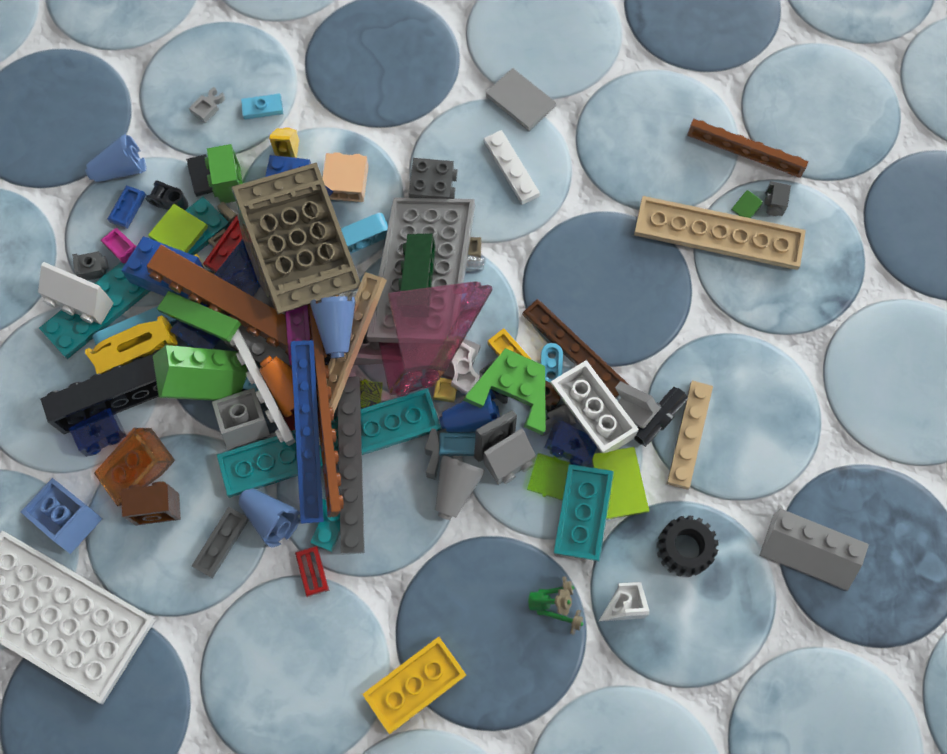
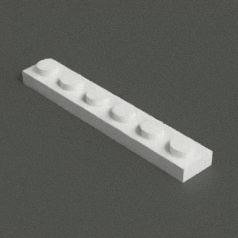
M238 329L230 344L237 346L239 352L236 353V356L241 365L246 364L249 370L246 372V376L251 385L256 384L258 391L255 393L260 403H266L269 410L265 411L271 423H276L278 430L275 433L281 443L285 441L290 446L296 440Z

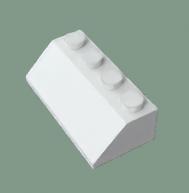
M587 360L550 382L602 453L615 451L634 439L639 429Z

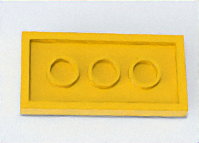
M438 636L362 695L387 732L391 734L467 675Z

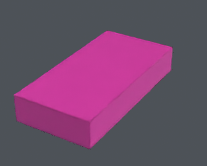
M117 227L100 240L123 264L128 261L136 248Z

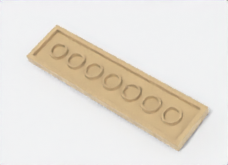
M642 196L634 235L798 270L801 264L806 230Z

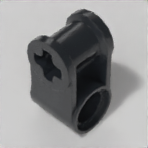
M158 180L154 182V188L150 195H147L145 198L151 205L169 210L173 204L183 210H186L189 205L179 188Z

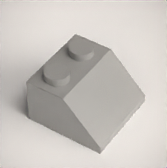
M254 388L212 401L218 425L228 450L270 436Z
M522 428L484 452V464L498 485L502 482L504 484L509 483L516 477L515 474L521 470L526 472L531 469L536 459L533 448Z

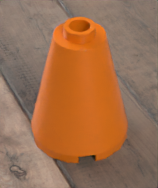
M269 355L259 363L262 366L259 371L281 413L287 418L292 415L290 410L294 408L292 367L279 357L274 356L272 358Z

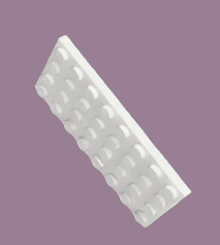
M2 531L0 533V644L100 704H104L156 619L7 532Z

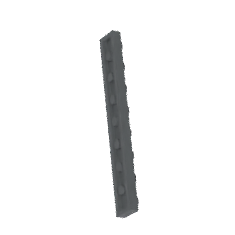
M354 376L348 377L338 403L340 495L343 496L344 507L340 511L341 554L365 553L360 377Z

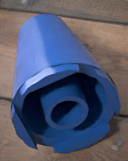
M489 390L482 408L462 401L444 410L442 416L439 417L441 428L446 429L448 433L476 432V429L501 417L498 405L496 406L495 401H492L496 399L493 390Z

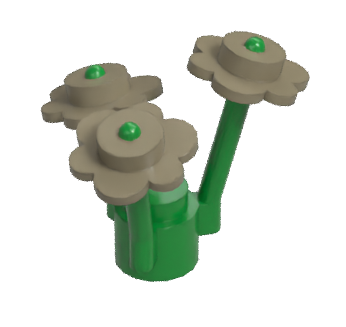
M566 576L562 577L563 587L539 589L538 592H530L528 600L530 610L537 611V615H546L571 623L570 634L572 635L575 634L576 630L580 631L584 625L583 617L580 616L581 610L576 611L574 618L566 617L572 606L570 595L574 594V586H572L571 581H567ZM558 593L555 599H551L550 595H547ZM551 604H555L558 614L546 609H550Z

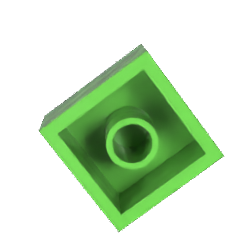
M232 144L207 148L208 157H205V164L207 169L210 170V175H207L209 186L212 187L214 197H218L220 203L236 202L232 187L243 184L240 164Z

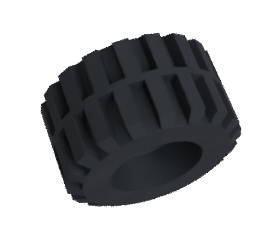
M690 515L687 518L680 516L676 520L670 521L660 533L656 548H659L657 552L658 558H662L661 564L663 566L667 565L669 572L672 573L674 571L680 577L682 575L686 577L696 576L706 570L714 562V557L718 554L716 547L719 543L718 540L714 539L716 536L715 531L711 532L709 530L711 525L708 523L704 525L702 523L703 519L698 517L695 520L694 516ZM678 535H688L696 540L699 546V554L696 558H685L679 554L675 547V539Z

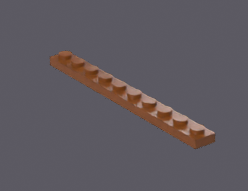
M311 304L307 305L310 340H314L318 428L328 517H337L344 507L343 496L339 495L338 487L341 486V475L336 473V464L339 462L338 451H334L333 445L336 442V431L331 427V421L334 420V411L332 407L329 408L331 387L327 386L326 381L329 378V367L324 363V358L327 357V354L322 345Z

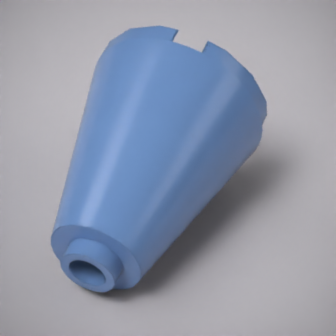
M125 134L88 162L85 172L90 180L101 182L140 174L146 171V163L144 157L141 159L138 152H140V149L131 136Z
M347 296L321 298V303H316V299L310 301L326 354H331V358H343L344 353L349 352L356 303L354 297H351L350 301H347Z
M254 488L243 491L239 497L240 508L263 542L269 547L273 548L281 545L279 541L283 538L289 539L300 523V518L298 517L300 512L296 508Z

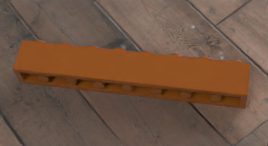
M159 246L147 265L151 278L158 282L163 280L170 284L169 287L175 292L181 293L182 291L189 295L188 298L198 304L203 303L212 310L238 320L242 326L247 328L246 331L255 337L260 335L267 339L266 342L275 348L278 346L283 348L288 355L286 318L284 314L277 315L274 308L167 247Z

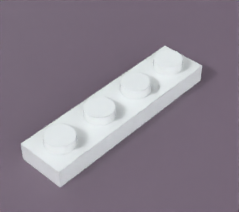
M500 130L485 137V145L520 203L523 205L540 197L538 188L503 131Z

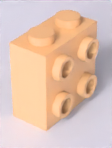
M339 152L326 153L322 179L330 200L364 202L369 167L367 156L361 154L346 155Z

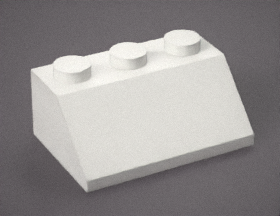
M42 263L38 293L44 298L43 302L54 308L56 305L62 307V310L69 315L78 314L82 320L90 324L93 321L102 324L114 304L99 285L48 263Z

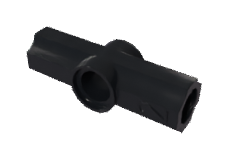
M676 387L670 389L659 403L657 402L660 410L646 427H637L639 430L634 437L635 441L646 447L660 430L663 431L675 417L674 414L688 400L685 392Z

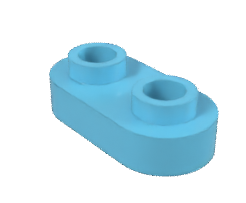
M555 343L545 345L541 352V364L545 366V380L548 382L561 376L563 372V350ZM554 354L556 357L551 359L548 355ZM553 374L555 378L549 379L547 375Z

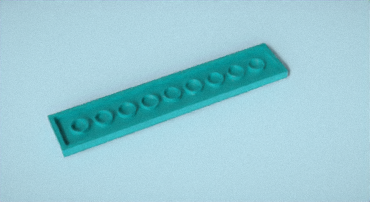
M203 196L185 210L208 226L207 230L188 253L191 255L197 254L209 244V239L221 230H227L230 226V223ZM122 262L94 283L99 285L114 303L102 324L94 321L90 324L82 320L78 314L72 316L60 310L39 327L66 359H69L91 341L96 332L107 328L151 292L128 281L121 271L125 265Z
M426 388L361 409L362 455L428 435L432 428L436 429V432L442 430L429 389ZM337 416L334 417L333 421H331V427L336 431V442L333 443L334 451H338L339 457V432ZM295 430L291 432L296 440ZM277 436L217 454L229 498L240 495L243 491L251 488L259 489L298 476L296 442L288 446L285 441L281 443ZM320 447V464H321V468H323V466H322V456H321V447Z

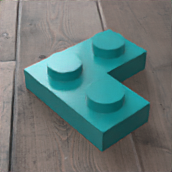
M323 499L324 522H318L319 524L310 543L332 553L340 536V513L337 517H328L326 500Z

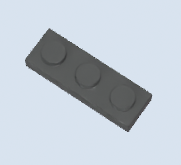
M228 507L195 559L192 567L213 578L249 519Z

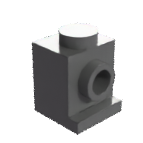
M770 181L765 191L764 205H767L766 213L771 216H783L788 207L791 185Z
M99 251L82 255L72 254L76 276L85 280L101 278L106 274L108 261Z

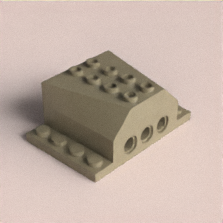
M317 162L232 187V192L239 209L237 216L243 242L257 280L267 298L271 297L277 315L309 305L310 301L314 299L318 302L321 301V298L337 296L359 288L361 282Z

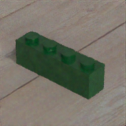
M433 233L407 234V241L403 243V255L405 256L404 260H401V272L403 274L402 278H399L398 281L400 296L396 298V307L400 309L403 318H429L436 251Z

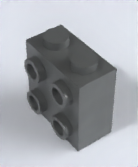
M413 158L409 198L455 199L456 188L452 186L453 181L457 182L458 169H454V161Z

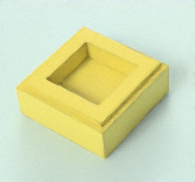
M437 377L433 395L434 400L455 403L457 389L451 386L452 379Z

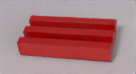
M315 546L295 552L306 597L330 591L318 547ZM313 552L315 555L320 578L322 581V587H319L312 558L310 555V553ZM303 555H306L314 586L312 590H310L302 560Z

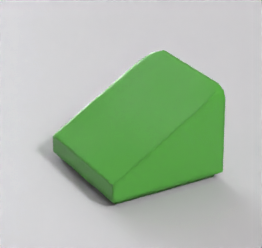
M746 190L731 210L739 216L752 218L760 209L763 201L749 190Z

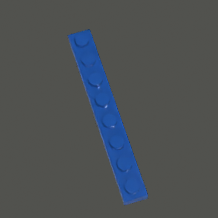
M314 340L291 341L300 523L324 522Z

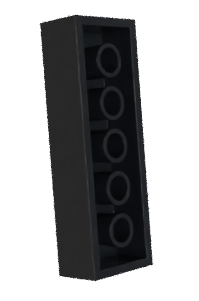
M156 350L152 355L136 358L124 366H115L109 372L95 374L86 381L72 383L66 389L52 391L47 396L40 398L48 423L62 434H67L159 397L153 355L159 350Z

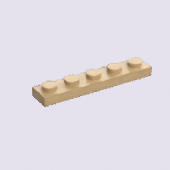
M693 380L690 383L687 395L688 400L685 404L668 475V485L686 490L690 488L713 389L712 385Z

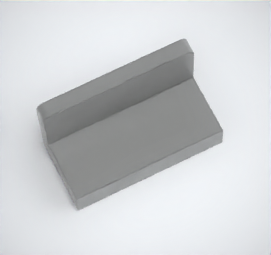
M621 381L615 387L621 397L618 403L635 425L645 428L660 410L654 398Z

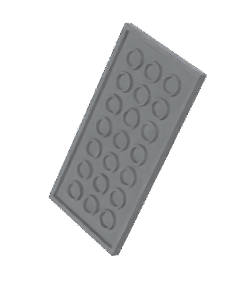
M393 199L379 277H383L387 281L368 327V342L454 345L475 210L474 199ZM433 233L436 251L429 318H403L400 309L396 307V298L400 296L398 281L399 278H402L403 274L401 272V260L405 258L403 255V243L407 241V234Z

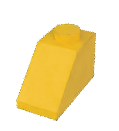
M288 127L283 129L276 128L269 137L275 156L297 158L299 146L297 130Z

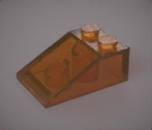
M133 428L94 474L115 504L121 506L122 489H129L130 485L136 484L143 485V487L148 486L162 476L175 459L152 428Z

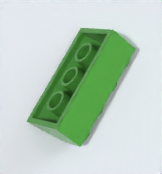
M165 345L153 355L159 398L215 401L243 391V385L246 380L247 366L246 364L241 365L236 356L237 351Z

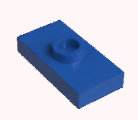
M126 185L107 220L112 224L128 229L146 197L145 192Z

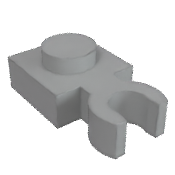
M215 87L209 90L207 98L201 95L189 108L193 115L205 123L219 110L216 104H221L225 100L223 93L215 96L217 94Z

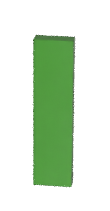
M170 291L167 292L157 307L159 312L229 343L241 325L236 319Z

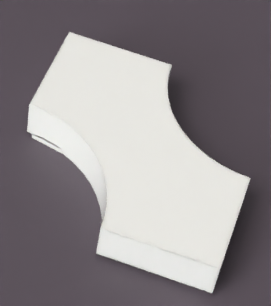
M457 339L446 353L445 358L450 361L455 371L451 386L466 395L479 380V375L472 366V357L475 349Z

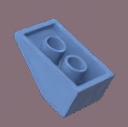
M53 478L21 511L34 525L70 554L103 519Z

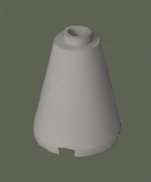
M443 455L435 510L439 512L438 516L447 520H451V517L456 518L479 483L485 470Z

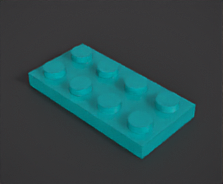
M569 464L554 554L600 562L614 471Z

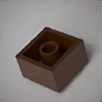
M154 482L152 486L145 487L139 484L130 485L129 489L121 490L122 517L135 526L181 520L180 495L166 482Z

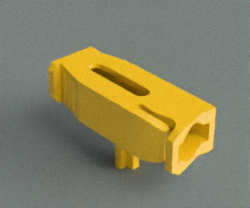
M161 315L157 317L158 321L138 324L101 341L94 349H85V354L95 366L96 373L104 374L111 371L115 366H124L136 358L152 355L156 350L162 349L165 345L176 346L178 342L169 320Z

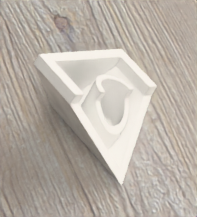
M641 582L618 583V588L599 621L646 618L649 615V608Z

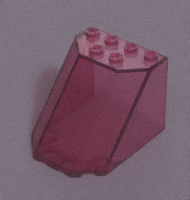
M474 281L388 294L398 343H378L389 395L403 397L409 395V392L435 386V383L446 372L491 294L492 286H481V282Z

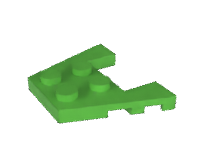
M505 348L466 394L463 401L482 408L489 390L497 391L530 406L524 427L542 435L546 430L545 366Z

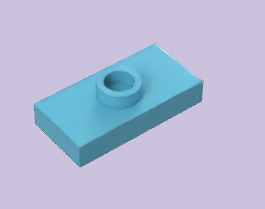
M280 93L241 99L244 120L283 114Z

